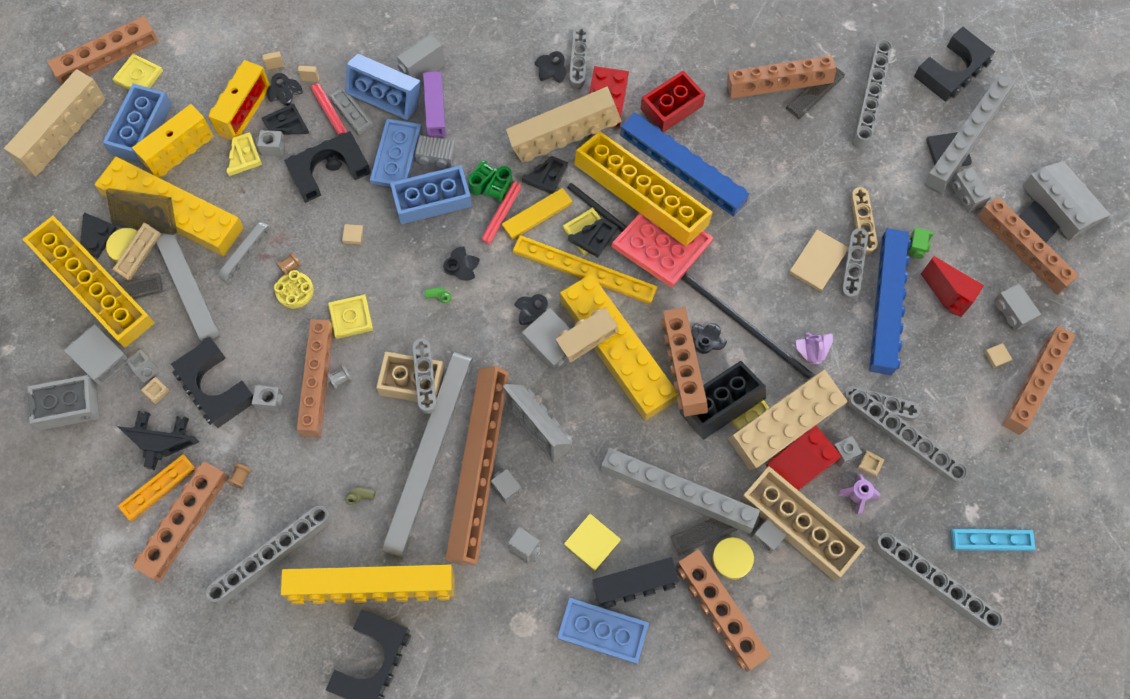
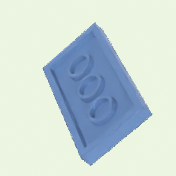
M386 119L370 177L371 184L391 187V182L409 178L418 139L422 130L421 124Z
M569 598L557 639L638 664L649 622Z

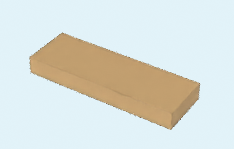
M143 223L112 270L131 280L162 233Z

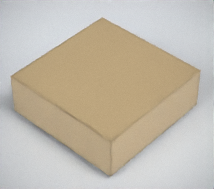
M280 51L263 55L267 70L285 67Z
M299 66L298 72L301 81L319 82V73L316 66Z
M345 224L342 238L343 244L362 245L363 225Z
M1003 343L984 352L993 368L1013 360Z
M156 377L141 389L155 405L170 392Z
M867 450L857 469L875 478L885 459Z

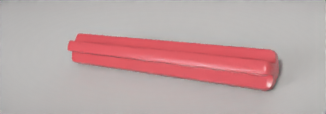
M320 84L312 85V92L338 135L346 133L345 126Z
M515 181L512 182L482 236L484 243L491 244L521 190V184Z

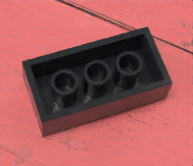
M739 361L703 385L708 413L684 417L683 409L679 411L681 416L704 440L766 399V385L742 361Z

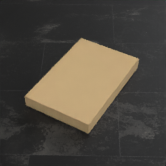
M816 230L789 274L822 292L849 247Z

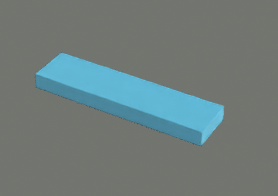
M950 530L952 550H1036L1033 530Z

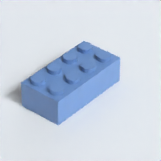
M357 54L347 63L346 94L406 120L418 109L420 80L360 54Z
M132 84L102 142L111 155L141 163L132 147L162 126L172 106L166 92Z
M462 165L390 183L401 225L472 207L471 196Z

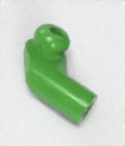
M442 287L425 290L426 299L436 297L442 303H449L451 301V294Z

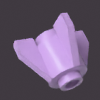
M808 332L805 333L806 341L804 338L795 340V348L806 361H809L811 364H820L822 360L826 359L833 343V334H824L821 337V335H812Z
M857 474L856 483L851 488L840 490L838 496H850L851 500L857 503L856 515H861L865 503L870 498H880V493L874 489L873 485L862 474Z

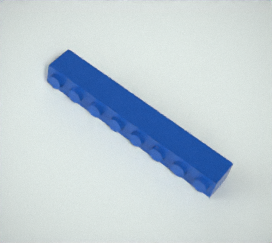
M634 112L621 126V137L733 217L747 202L749 193L744 187L738 186L730 177L721 174L714 166L704 162L700 156L694 155L686 146L677 143L672 136L663 133L659 127L653 126L643 116H639Z
M886 228L882 235L869 372L892 375L900 367L901 359L898 358V352L902 348L900 334H902L904 324L901 323V317L905 313V306L902 305L907 292L904 289V283L907 282L908 272H905L909 263L907 250H909L911 239H908L909 232Z

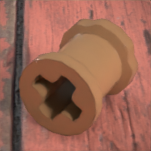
M292 252L281 262H276L284 275H288V272L297 266H302Z
M235 463V470L231 478L227 479V483L243 489L244 481L252 470L242 464Z

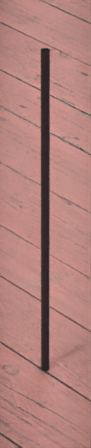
M573 183L568 185L567 189L591 208L593 207L596 212L610 223L616 225L620 231L623 232L627 228L625 224ZM687 273L681 277L682 280L807 379L815 375Z

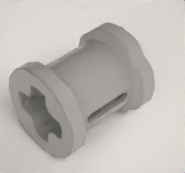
M344 365L333 374H327L335 389L347 380H352Z

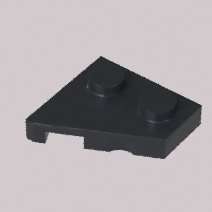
M294 103L262 117V121L268 131H281L283 135L309 133Z
M551 156L543 164L535 167L533 172L527 176L526 174L522 176V182L553 194L568 168V162Z
M84 213L80 244L91 256L98 259L106 247L108 238L117 230V227Z
M601 218L595 221L594 224L582 228V231L574 235L570 234L568 241L598 258L617 232L618 227Z

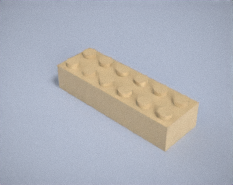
M76 69L4 147V150L20 168L36 177L55 158L70 138L80 130V127L90 119L97 108L103 104L106 98L94 79Z
M607 86L507 128L506 131L512 148L523 163L531 161L537 156L546 155L554 149L563 148L571 142L580 141L590 134L599 133L602 129L613 127L622 121Z
M824 369L727 437V439L748 469L753 470L848 401Z
M769 466L740 500V502L760 510L758 517L765 522L768 519L786 534L784 539L835 582L842 577L865 548L861 542Z

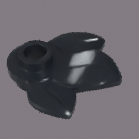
M554 51L549 55H542L536 59L534 64L540 68V81L554 77L558 83H561L565 78V57L561 52ZM555 57H558V61H553Z
M283 73L273 75L271 85L267 89V97L270 102L278 99L286 106L291 104L293 94L303 93L299 82L294 79H288ZM282 79L283 82L279 84L277 83V80Z
M464 246L458 247L452 251L451 257L445 260L443 268L448 275H456L460 280L469 281L475 278L472 270L478 266L480 259L472 255H466ZM451 265H455V266H456V268H454V269H450L449 267H450Z
M536 294L532 297L523 296L515 302L514 306L521 310L519 324L527 325L533 323L546 311L548 301L545 296L541 294ZM537 300H540L542 302V306H537L535 302Z
M695 323L692 327V337L695 340V348L699 353L707 354L711 350H721L726 346L727 341L720 337L721 329L719 325L711 323L704 328L700 324Z

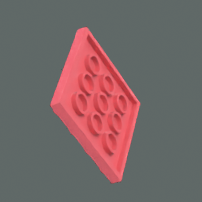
M640 213L613 241L611 247L673 288L712 243L714 238L703 231L687 246H684Z

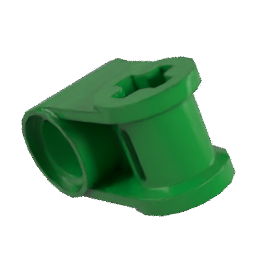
M482 160L468 177L469 192L472 195H481L486 190L487 185L498 168L494 169L487 164V161Z
M501 166L496 170L492 180L486 187V197L490 196L497 199L498 202H502L513 182L512 170L508 166ZM508 176V178L502 179L501 177Z

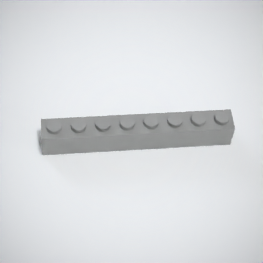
M1000 74L929 173L926 186L943 193L962 166L964 160L971 153L1010 97L1016 81Z
M609 448L601 465L602 472L748 534H751L760 510L612 448Z

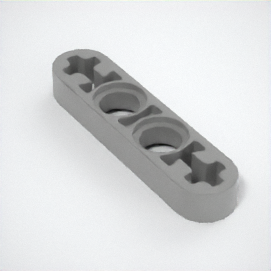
M577 27L573 32L569 78L570 85L573 88H581L585 84L589 37L588 30L585 27ZM579 34H583L582 41H579ZM581 47L584 49V51L582 53H578L575 51V49ZM581 62L583 63V66L576 67L574 66V63ZM576 73L579 74V81H575Z
M261 221L254 227L220 270V279L227 283L235 279L269 236L271 226Z
M862 228L855 229L850 239L843 284V294L848 299L857 298L861 290L868 243V233ZM858 234H862L863 237L860 246H857L856 237H858ZM854 251H860L862 257L854 259L851 254ZM856 268L860 273L858 276L853 277L849 274V270ZM851 281L854 282V290H857L853 291V294L846 290L850 289Z
M417 339L413 344V358L418 405L423 413L430 414L437 408L431 347L426 339ZM420 345H424L425 357H421ZM426 362L429 364V368L426 371H420L418 369L419 364ZM423 381H429L431 386L429 389L423 390L420 388V384ZM425 395H428L429 401L432 403L429 405V408L422 405L426 402Z
M856 386L849 387L844 393V397L847 399L851 392L863 390L885 407L887 402H893L896 405V410L892 412L906 421H913L920 414L919 406L908 400ZM855 395L854 402L861 405V397ZM870 407V411L878 413L876 408ZM908 408H912V412H914L912 415H909Z

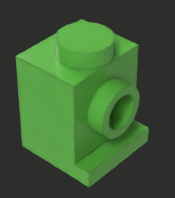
M915 227L910 235L911 244L907 255L917 259L924 258L925 252H929L931 241L929 240L933 236L934 231Z

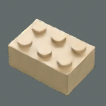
M385 352L376 387L380 396L418 402L413 356ZM432 360L437 398L445 369L443 361ZM426 362L418 366L420 371H426L429 368V364ZM423 381L420 384V388L423 390H427L431 386L429 381ZM425 395V403L432 404L429 401L428 395Z

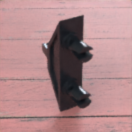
M138 411L134 427L117 426L143 451V458H145L144 467L150 470L156 469L158 460H162V457L170 456L199 443L195 436L185 435L189 422L187 417L181 419L179 416H176L174 430L171 433L146 430L151 416L146 411L144 414Z

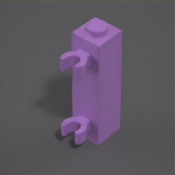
M430 71L423 73L427 133L429 137L433 138L446 136L442 74L441 71Z

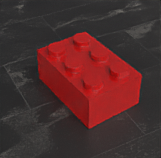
M594 66L589 94L608 86L622 119L629 71ZM619 122L617 125H615V126H613V127H619V128H620L621 122Z
M683 70L644 95L641 99L640 109L655 126L659 127L662 132H665L703 107L706 94Z

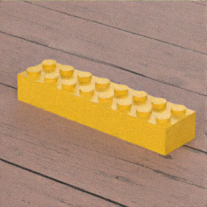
M601 131L576 150L575 166L684 246H687L709 226L713 213L711 210Z
M118 157L112 160L94 184L102 196L169 230L173 229L175 233L223 257L244 229L238 217Z
M51 216L22 239L124 348L155 324L150 316L54 216Z
M592 274L560 292V302L575 324L582 319L586 320L591 317L595 310H602L603 308H606L617 324L619 332L593 349L644 421L677 401L679 393H675L674 386Z
M452 565L282 569L281 596L293 605H303L304 601H312V604H325V601L333 600L335 604L346 603V600H354V603H366L367 599H375V602L379 603L387 602V599H396V602H407L408 598H416V601H429V598L436 597L439 601L450 600V597H455V572Z

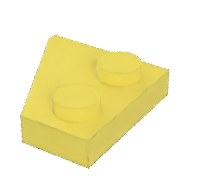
M250 132L232 139V150L229 155L230 163L229 168H227L229 176L262 165Z

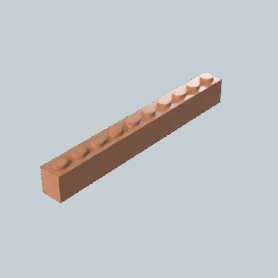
M497 366L480 368L478 371L445 559L458 565H477L504 405L503 386L507 384L509 372Z

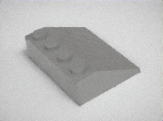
M1064 161L1043 167L1031 174L1022 185L1030 196L1059 225V230L1069 241L1110 216V213Z
M505 384L503 386L505 406L553 463L572 450V438L567 432L563 433L559 429L560 424L554 417L551 419L548 416L546 407L542 403H537L536 397L530 389L526 390L523 385Z

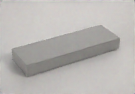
M344 87L329 95L330 100L358 135L373 127L371 120L351 95L345 93Z

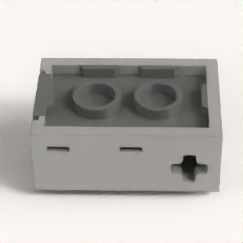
M88 375L28 386V393L30 394L28 395L29 416H31L29 417V423L39 431L99 419L96 382Z

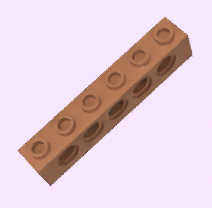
M142 16L63 55L55 57L48 61V64L62 85L76 69L89 75L157 42L158 39L145 16Z
M832 55L728 71L727 88L730 98L733 99L834 83L836 65Z
M999 197L986 205L978 215V218L1056 295L1066 289L1079 276Z
M686 307L663 311L664 319H661L662 330L667 331V334H664L666 346L670 345L667 354L669 361H673V365L670 366L672 377L677 379L674 382L675 393H680V398H677L679 410L683 409L684 417L708 413L707 400Z
M310 319L297 431L301 437L321 438L328 382L327 374H329L334 331L330 320Z
M1057 326L1048 335L1002 426L1018 435L1029 428L1076 336L1075 334Z
M204 461L201 465L197 466L193 473L194 476L190 482L184 485L182 494L178 500L172 503L170 512L160 521L158 530L148 539L146 548L135 559L133 568L159 583L229 478L224 472ZM207 482L204 489H199L201 483ZM195 499V504L188 507L189 501ZM184 516L183 522L177 525V519ZM168 534H172L171 540L165 542V537ZM160 551L159 558L153 561V555Z
M696 550L679 561L676 565L679 577L687 581L689 592L694 598L697 596L701 602L699 605L705 615L709 614L713 620L711 622L713 628L724 637L725 640L723 642L729 651H733L737 658L735 660L738 666L748 672L769 658L770 654L700 550ZM692 572H700L702 574V580H695L692 576ZM704 589H711L714 592V597L707 598L704 595ZM717 606H722L726 610L725 616H719L716 613ZM729 624L736 625L738 628L737 634H731L728 631ZM741 642L749 644L750 651L748 653L740 649Z

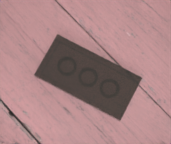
M113 188L106 190L113 225L140 229L143 223H146L160 233L170 235L177 233L171 197Z

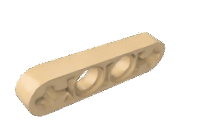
M857 187L853 190L850 198L856 229L861 228L862 225L870 228V232H867L869 237L868 244L872 246L868 248L867 245L866 254L869 255L875 251L878 242L869 193L865 188ZM857 194H860V196L863 197L861 200V204H859L860 198L859 196H856ZM864 209L867 215H859L858 210ZM858 234L857 237L859 246L863 238L862 234Z

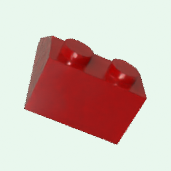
M935 256L931 258L921 273L944 308L959 317H962L970 308L984 287L983 284Z
M815 425L767 463L766 466L772 468L799 491L837 463L842 456Z

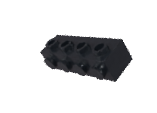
M672 557L592 580L598 606H604V608L616 606V602L624 600V603L634 601L636 596L642 594L644 597L656 594V590L663 589L664 591L675 589V585L679 583Z

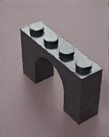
M965 27L960 28L951 37L947 45L950 50L965 62V70L959 72L947 70L933 58L929 57L918 67L914 75L917 80L945 102L951 97L954 99L962 87L966 88L969 85L972 77L976 78L982 72V68H987L993 61L992 56L995 51Z
M351 131L341 133L333 139L325 140L315 147L307 148L305 151L297 155H291L288 159L284 160L305 203L322 196L313 178V171L318 163L329 156L332 158L335 155L344 162L354 180L371 174L369 164Z
M210 337L171 363V365L175 369L172 373L178 381L182 380L185 383L182 386L189 396L192 394L195 397L193 403L199 410L203 409L206 414L203 417L209 425L214 424L219 428L250 407L253 394L243 381H240L219 395L212 396L202 393L201 380L204 374L226 358Z
M362 609L353 630L380 642L384 650L383 665L374 676L367 679H357L334 670L326 691L345 699H385L383 695L386 687H390L394 678V675H392L395 666L398 667L403 655L400 653L403 646L407 647L410 641V630L407 627Z

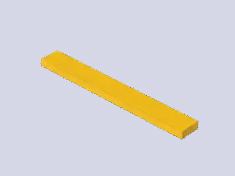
M521 235L513 249V253L580 279L592 274L600 286L650 305L658 286Z

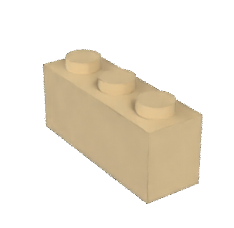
M606 308L602 310L597 309L588 319L578 321L574 328L561 332L556 341L571 363L618 333L619 329Z

